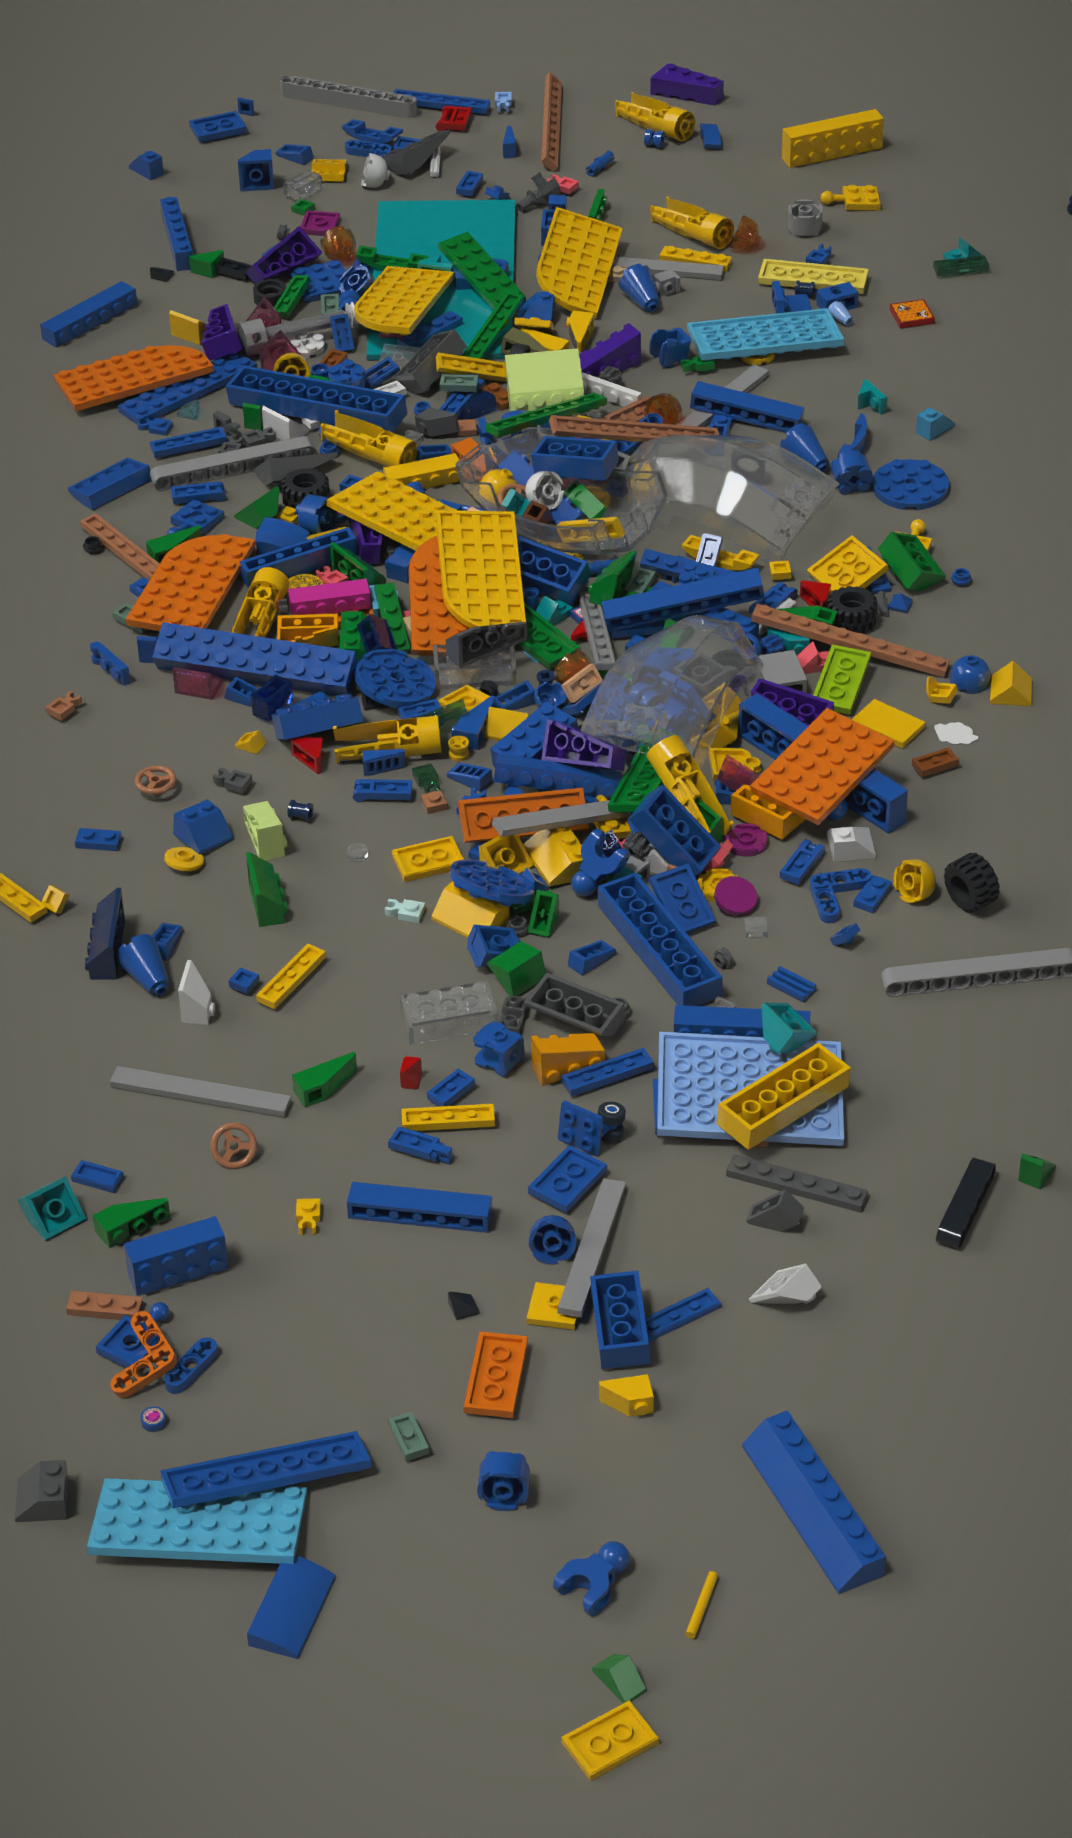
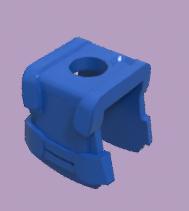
M673 328L671 330L657 329L651 336L649 345L650 355L654 358L659 357L660 365L663 368L673 366L677 362L681 363V360L689 359V348L692 339L681 328Z
M501 1022L487 1024L473 1037L474 1046L482 1048L475 1056V1065L485 1069L488 1067L492 1068L496 1074L502 1077L507 1075L516 1064L525 1059L523 1036L516 1032H510Z

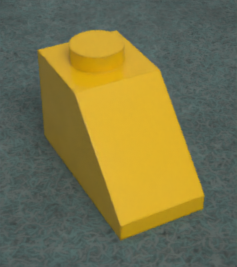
M648 1374L599 1381L600 1402L629 1417L654 1413V1396Z

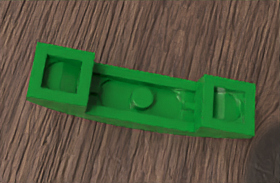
M359 245L356 254L358 260L379 270H384L387 266L418 269V261L428 259L429 257L411 253L409 259L376 254L377 248Z

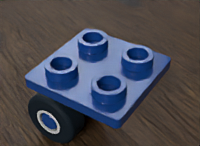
M563 1101L560 1109L558 1140L597 1156L600 1153L601 1140L604 1142H617L622 1139L624 1133L622 1123L625 1120L626 1110L623 1105L617 1102H604L598 1107V1114H595L570 1102Z

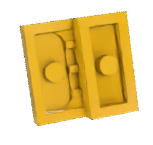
M313 159L310 181H344L347 160Z

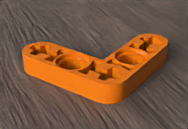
M140 1311L133 1315L130 1324L148 1352V1355L112 1378L110 1383L111 1389L119 1398L131 1396L172 1370L177 1364V1356L152 1316L145 1311ZM143 1320L149 1328L146 1332L140 1325V1322ZM152 1337H160L158 1344L154 1346L148 1345V1341ZM165 1355L169 1359L166 1362L162 1360V1357ZM153 1362L157 1365L156 1369L152 1365ZM144 1367L150 1368L148 1375L144 1377L138 1376L139 1370ZM132 1375L136 1380L135 1382L130 1378ZM124 1382L126 1387L122 1389L120 1384Z

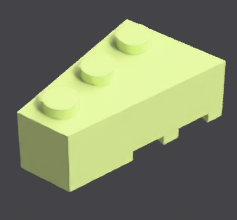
M268 801L243 806L244 823L258 857L265 861L284 857V848L287 847V840L285 835H283L282 823L277 817L274 808L270 806Z

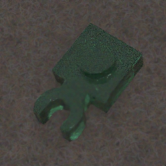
M432 763L412 768V775L419 787L424 786L425 794L430 793V788L440 791L438 774Z

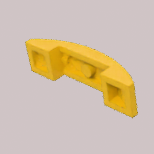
M690 535L681 545V548L692 557L697 558L702 538ZM720 549L716 567L727 570L748 569L760 558V554L743 549L738 554Z

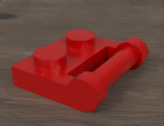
M444 106L442 116L436 123V129L438 131H444L445 129L465 131L472 114V108Z

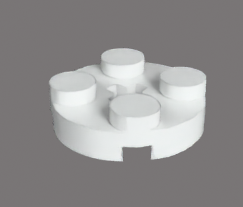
M300 334L293 336L288 342L289 351L297 353L305 359H309L310 355L314 354L317 357L325 349L322 334Z

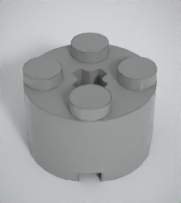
M802 199L795 201L794 205L791 206L790 204L788 206L787 227L793 237H816L819 235L822 229V205L814 204L813 200Z

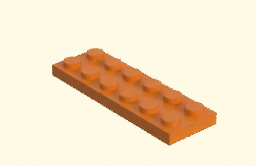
M583 788L459 800L458 808L464 843L490 841L499 836L500 834L492 825L493 818L585 804ZM589 823L569 827L572 832L588 831ZM529 832L518 835L520 838L533 836L536 832Z

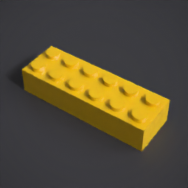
M876 109L783 128L782 159L789 168L881 149L883 148L884 118Z
M818 1042L719 1103L716 1124L749 1150L848 1088L851 1067Z

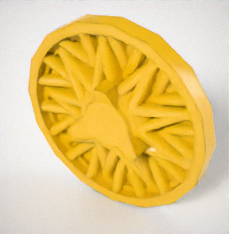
M174 847L166 851L164 861L168 866L179 871H195L203 866L204 857L191 848Z

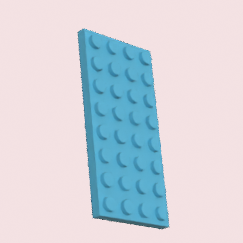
M828 308L687 323L688 333L701 361L712 359L728 360L732 357L746 358L750 355L765 356L769 353L783 354L788 351L801 352L807 349L819 350L826 347L837 348L838 346H844V337Z
M105 1478L87 1544V1555L294 1564L306 1503L307 1487H275L260 1492L241 1494L236 1497H227L211 1502L172 1508L162 1481Z

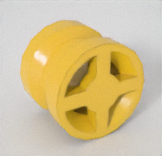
M454 736L449 739L450 759L453 761L466 760L469 757V740L464 736Z

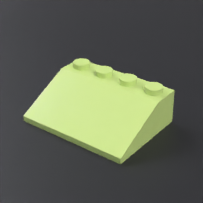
M578 348L505 355L510 412L514 410L532 411L584 395Z

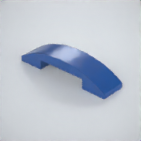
M354 119L342 126L346 133L360 141L381 144L387 143L403 133V129L389 127L384 131L366 128L365 121Z
M861 413L855 423L854 441L851 445L843 444L838 453V458L840 453L848 450H858L861 454L863 453L867 436L865 414Z

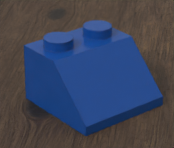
M271 149L253 150L238 159L240 191L274 189Z
M208 799L174 813L173 834L199 855L233 840L232 833L221 809Z

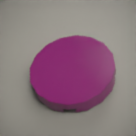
M744 823L735 825V828L732 830L730 828L725 836V841L728 839L733 844L729 851L738 856H756L761 854L768 845L767 833L765 830L764 832L760 830V827L755 824Z
M738 876L723 878L717 884L714 891V898L718 908L732 916L749 914L754 909L758 898L753 884Z

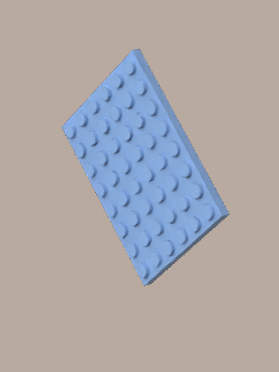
M659 1032L657 1136L736 1140L716 1124L719 1103L818 1042L841 1059V1042L809 1040L791 1053L777 1054L769 1048V1043L764 1037ZM843 1091L768 1137L764 1142L843 1146Z

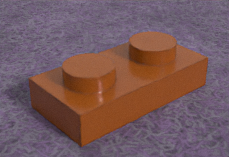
M330 349L320 363L326 364L329 367L343 363L344 360L348 359L347 352Z
M497 382L490 383L481 388V395L500 411L509 408L508 392Z
M948 747L912 759V766L921 777H925L959 766V759Z

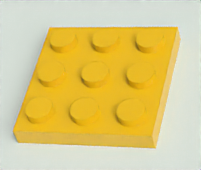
M851 535L808 568L807 572L816 582L831 584L832 594L834 590H839L841 587L857 586L866 588L887 572L889 568L883 560Z

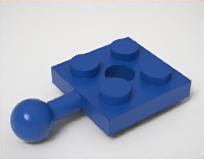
M192 500L170 517L171 524L179 527L170 528L167 535L198 525L201 526L202 534H204L224 518V511L200 501Z
M163 1302L153 1304L150 1309V1315L155 1323L157 1321H164L169 1316V1307ZM124 1315L96 1346L97 1354L126 1368L148 1355V1352L130 1324L131 1317ZM140 1322L145 1332L149 1330L145 1322ZM152 1337L148 1341V1345L154 1346L158 1344L160 1337ZM136 1342L132 1346L125 1345V1343Z

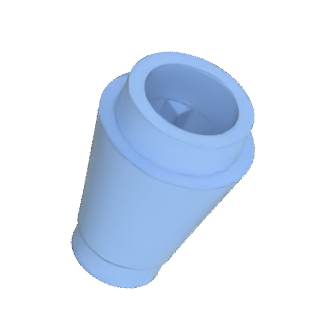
M835 301L829 306L828 310L835 320L845 326H849L853 322V317L842 302Z

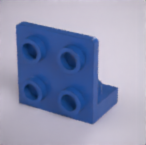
M772 281V303L775 314L811 310L807 294L785 296L784 288H781L780 282Z

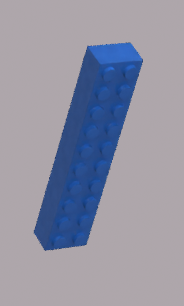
M245 365L241 367L226 385L228 400L231 405L243 407V403L262 407L265 406L279 414L335 424V410H338L340 414L372 423L393 433L408 414L405 395Z
M165 622L162 623L152 656L157 669L229 680L238 677L248 683L314 693L322 691L324 694L333 696L351 693L356 666L359 662L356 652L351 650Z
M757 693L739 704L738 736L774 760L808 727ZM874 768L844 798L849 809L888 834L906 823L908 790Z

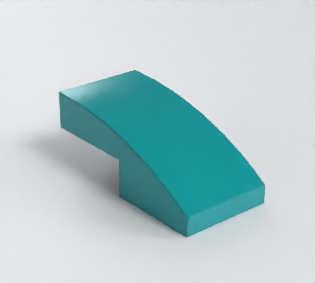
M510 488L501 505L509 512H514L515 517L525 523L522 515L531 501Z

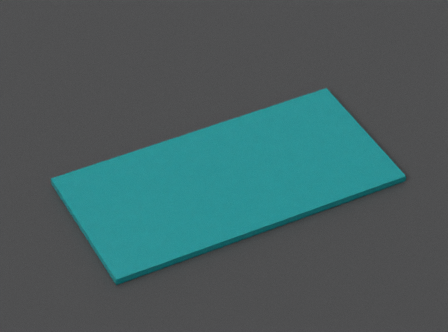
M516 199L379 201L375 241L376 254L407 259L410 258L411 253L429 256L428 258L441 255V263L452 264L438 249V243L469 232L491 258L508 261L509 273L507 275L514 282ZM373 267L374 281L383 272V270H379ZM454 279L415 329L446 312L452 311L463 318V324L454 329L468 347L493 312V309L475 289L457 290ZM513 317L483 359H505L507 354L500 351L503 336L512 328ZM369 328L367 360H384L388 356L392 360H410L422 346L408 352L397 345L398 337L380 338L379 331Z

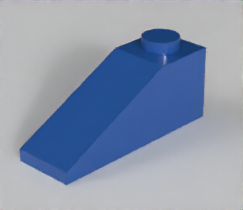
M490 696L462 715L457 724L453 725L451 736L466 737L469 740L468 748L478 750L484 739L489 707L496 708V696Z

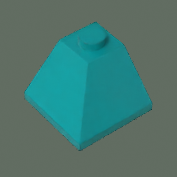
M763 1003L761 1006L763 1037L769 1043V1048L777 1054L793 1052L818 1033L789 1003Z
M66 1176L17 1199L27 1221L44 1240L86 1219Z

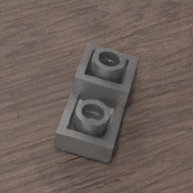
M506 996L499 1022L506 1026L507 1030L518 1034L521 1032L527 1011V1006L524 1005L526 999L519 996Z

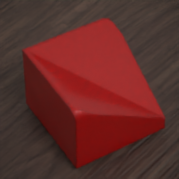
M405 1056L400 1069V1085L405 1089L416 1090L419 1088L422 1076L421 1058Z

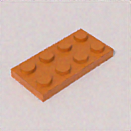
M479 1331L464 1402V1413L505 1418L514 1417L528 1347V1336Z

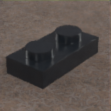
M223 258L215 266V272L240 280H247L249 276L246 272L252 265Z

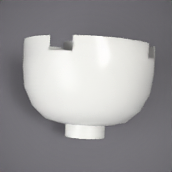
M369 153L363 170L365 180L362 179L361 186L378 188L383 184L384 180H388L390 170H387V163L381 156Z
M540 471L533 474L527 481L525 488L527 500H533L545 505L549 510L555 509L561 503L564 491H561L562 479L558 474L550 471Z

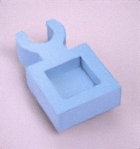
M495 92V106H497L498 112L501 109H506L507 112L510 111L512 92Z

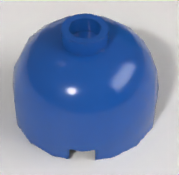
M366 266L351 267L341 276L339 290L342 293L347 290H354L362 297L374 282V277Z
M973 655L964 656L952 665L950 684H956L959 692L962 689L967 690V694H977L988 688L991 672L987 662L982 658Z
M556 1215L544 1216L537 1220L530 1229L528 1239L529 1248L533 1252V1256L542 1263L552 1265L558 1264L557 1261L569 1259L574 1253L577 1243L573 1226L568 1220Z

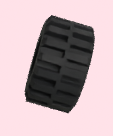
M313 468L296 469L293 472L287 473V476H284L281 481L284 507L288 506L296 509V506L299 503L301 504L308 494L330 498L328 476L324 472H320V470H314Z
M847 586L846 588L841 587L839 590H834L829 595L827 608L837 611L835 627L845 628L856 633H867L876 625L878 601L874 593L868 591V589Z
M968 853L945 867L944 883L947 891L957 906L964 911L973 913L997 900L1000 894L998 877L993 867L983 856L977 853Z

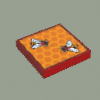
M924 299L890 304L889 309L900 329L934 324L935 318Z

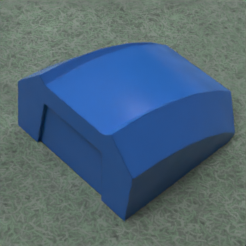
M264 517L258 531L256 530L255 542L258 554H264L305 541L310 532L284 520Z
M474 924L468 936L467 950H469L475 967L488 968L487 962L520 942V939L513 928Z

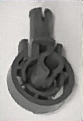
M541 172L534 175L531 179L538 189L534 192L528 190L527 196L516 203L517 209L523 212L531 205L537 206L548 203L549 195H558L560 192L557 180L553 178L546 182Z

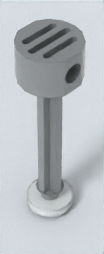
M353 302L350 305L346 303L345 311L340 310L265 327L260 318L241 322L238 324V335L243 353L246 357L266 353L269 350V341L331 328L329 317L334 315L348 314L350 328L353 329L354 326L358 328L359 322L355 318V305ZM253 334L255 335L254 341L251 339Z

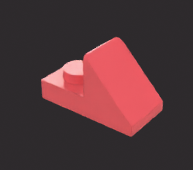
M811 642L797 655L804 674L822 672L829 651L818 653L814 642Z

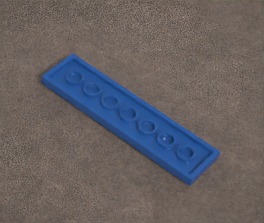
M239 352L233 355L222 356L211 361L214 372L142 393L118 405V411L136 424H144L146 419L153 420L227 385L243 365L257 368V363Z
M353 1431L160 1470V1474L172 1508H178L227 1497H236L251 1492H260L275 1487H285L300 1482H309L319 1478L358 1472L371 1468V1459L358 1432Z

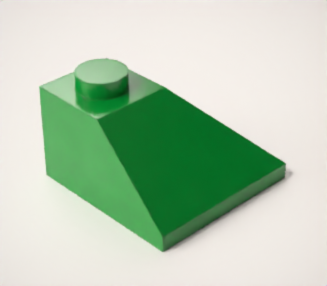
M274 487L234 515L235 519L256 529L261 525L264 517L272 518L278 513L279 487Z

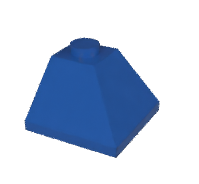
M547 291L535 293L520 306L517 318L530 319L535 317L541 320H549L553 323L555 315L554 295Z

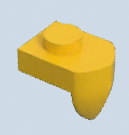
M927 677L926 693L929 701L950 704L958 692L957 685L938 683L934 677Z

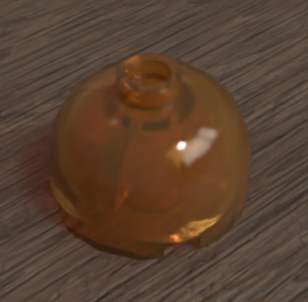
M743 215L730 248L745 252L751 250L754 245L757 246L761 239V236L758 235V224L751 218Z
M343 226L329 229L325 232L326 236L320 240V246L324 254L331 260L345 261L354 254L356 249V240L352 231L349 228L344 229Z
M656 394L646 402L645 416L650 413H657L663 419L662 424L676 425L679 423L682 417V407L679 400L672 394Z
M574 649L576 653L573 655L571 653L566 654L555 668L557 674L554 680L562 685L587 665L592 664L589 657L581 649Z

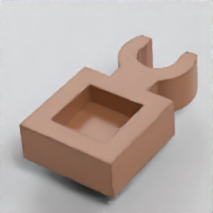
M70 691L64 699L58 697L47 705L46 713L62 721L75 711V706L82 703V697L78 695L74 698V692Z

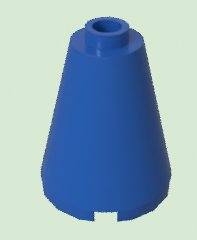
M634 264L622 272L624 274L620 279L619 277L618 279L620 289L644 311H655L660 301L648 265L642 266L641 264Z
M800 423L788 430L786 439H782L780 442L781 451L815 474L825 472L828 468L829 460L812 427L809 424L804 425V423Z
M141 934L131 938L132 942L126 946L124 943L117 951L116 960L118 964L151 995L159 996L164 994L169 987V980L156 939L150 934Z

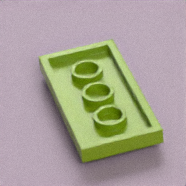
M832 645L813 695L834 702L835 712L850 715L868 668L871 652Z

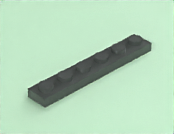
M736 1154L733 1155L726 1169V1177L778 1191L786 1189L793 1195L860 1213L868 1197L867 1189Z

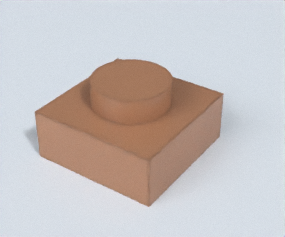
M441 790L421 795V802L427 814L447 810V802Z

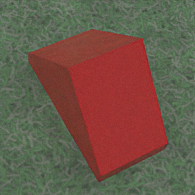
M806 580L800 581V598L809 606L827 608V601L831 594V584Z
M291 738L292 756L316 774L321 773L324 756L323 738Z

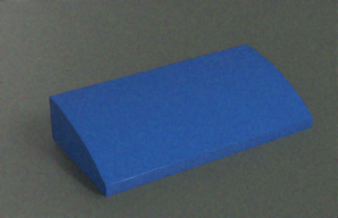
M127 457L68 487V491L81 504L93 510L151 480L150 467L147 464Z
M296 1555L294 1564L280 1563L247 1632L248 1646L298 1659L336 1578L335 1574L312 1561Z

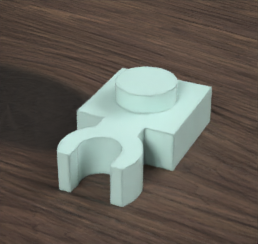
M388 899V907H385L386 916L398 915V920L414 923L420 922L425 911V903L404 899L403 903H399L395 899Z

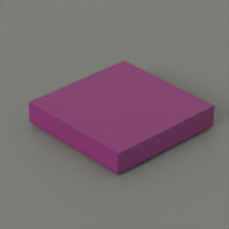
M306 211L301 228L307 235L334 237L340 221V213Z

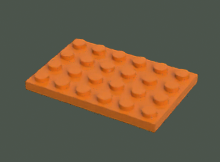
M826 708L750 785L751 792L819 825L895 747V741Z

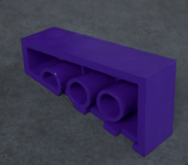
M668 63L650 77V95L656 96L657 93L664 94L666 98H671V95L678 96L680 100L694 99L696 103L715 106L724 99V81Z
M298 226L254 263L246 274L255 284L265 279H275L289 273V270L315 261L323 252Z
M228 304L211 309L208 317L209 323L205 327L207 331L204 332V339L201 341L209 361L228 354H236L242 349Z
M627 323L620 332L615 331L604 342H597L593 349H586L579 354L581 372L598 378L600 376L599 373L608 366L623 371L641 364V332L630 323Z
M349 517L351 531L356 537L358 556L369 565L379 564L384 535Z
M759 678L751 690V696L756 693L807 726L826 708L834 711V702L761 678Z
M547 719L541 760L624 771L627 755L626 749L566 723Z

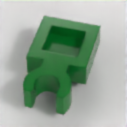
M699 356L692 357V360H681L683 372H690L695 369L697 372H707L715 369L713 359L701 361Z

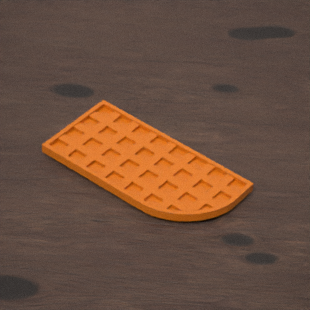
M175 345L147 346L145 349L130 351L121 356H112L110 359L103 361L98 360L93 362V364L80 365L71 370H62L53 376L55 383L73 409L79 411L214 372V367L204 353L190 347Z
M227 534L209 535L188 540L174 547L164 556L126 617V625L160 631L162 623L165 622L207 629L241 571L240 561L248 559L255 548V540Z
M434 536L419 546L409 564L412 655L446 656V639L469 629L450 613L444 603L438 538Z

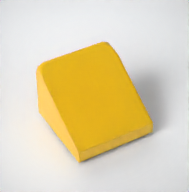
M257 730L245 733L238 740L235 747L257 754L265 746L266 740L261 732Z

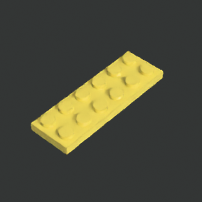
M764 259L758 276V284L769 286L772 285V281H779L782 287H795L796 281L800 280L803 283L815 282V289L818 290L850 282L859 292L858 294H863L869 269Z

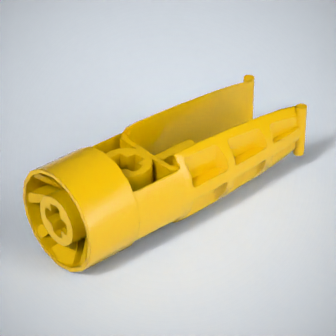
M631 92V103L615 101L616 117L621 116L643 128L664 131L665 136L681 142L686 141L694 131L696 120L694 114L690 111L670 106L666 102L634 94V92Z
M669 196L666 197L667 209L653 205L650 206L652 223L657 222L685 237L694 238L717 249L725 248L732 240L734 224L730 218L708 212L704 208L686 202L670 199Z
M335 410V426L321 423V440L326 439L364 459L372 460L385 467L415 461L418 449L417 443L399 434L384 430L380 426L340 414L338 410Z
M264 567L257 571L242 602V607L237 614L232 633L243 634L250 621L253 622V625L260 623L255 636L266 638L279 613L278 600L285 599L290 587V582L283 572L271 567Z
M438 716L379 721L337 729V726H333L335 741L378 739V742L335 749L337 764H340V760H363V751L404 749L405 757L442 753Z
M679 735L669 736L656 743L647 752L646 757L665 787L710 834L711 831L695 803L696 798L701 799L723 818V835H727L734 822H729L713 789Z

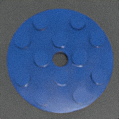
M894 459L875 472L872 483L873 492L881 502L905 510V507H916V510L931 508L946 498L949 489V479L946 473L928 460Z
M378 649L363 655V659L357 663L355 670V680L363 694L393 709L428 701L432 697L436 686L434 672L420 658L415 660L407 656V652L395 649Z
M465 859L453 862L449 872L454 886L469 891V895L474 898L483 897L498 901L504 906H511L512 904L526 905L534 896L535 886L530 880L500 865L496 869L487 866L485 861Z

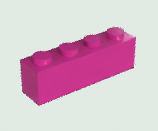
M367 579L288 589L289 606L292 615L335 614L371 609Z

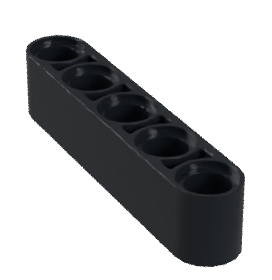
M974 1157L971 1159L939 1225L936 1242L958 1249L962 1246L994 1178L995 1163Z

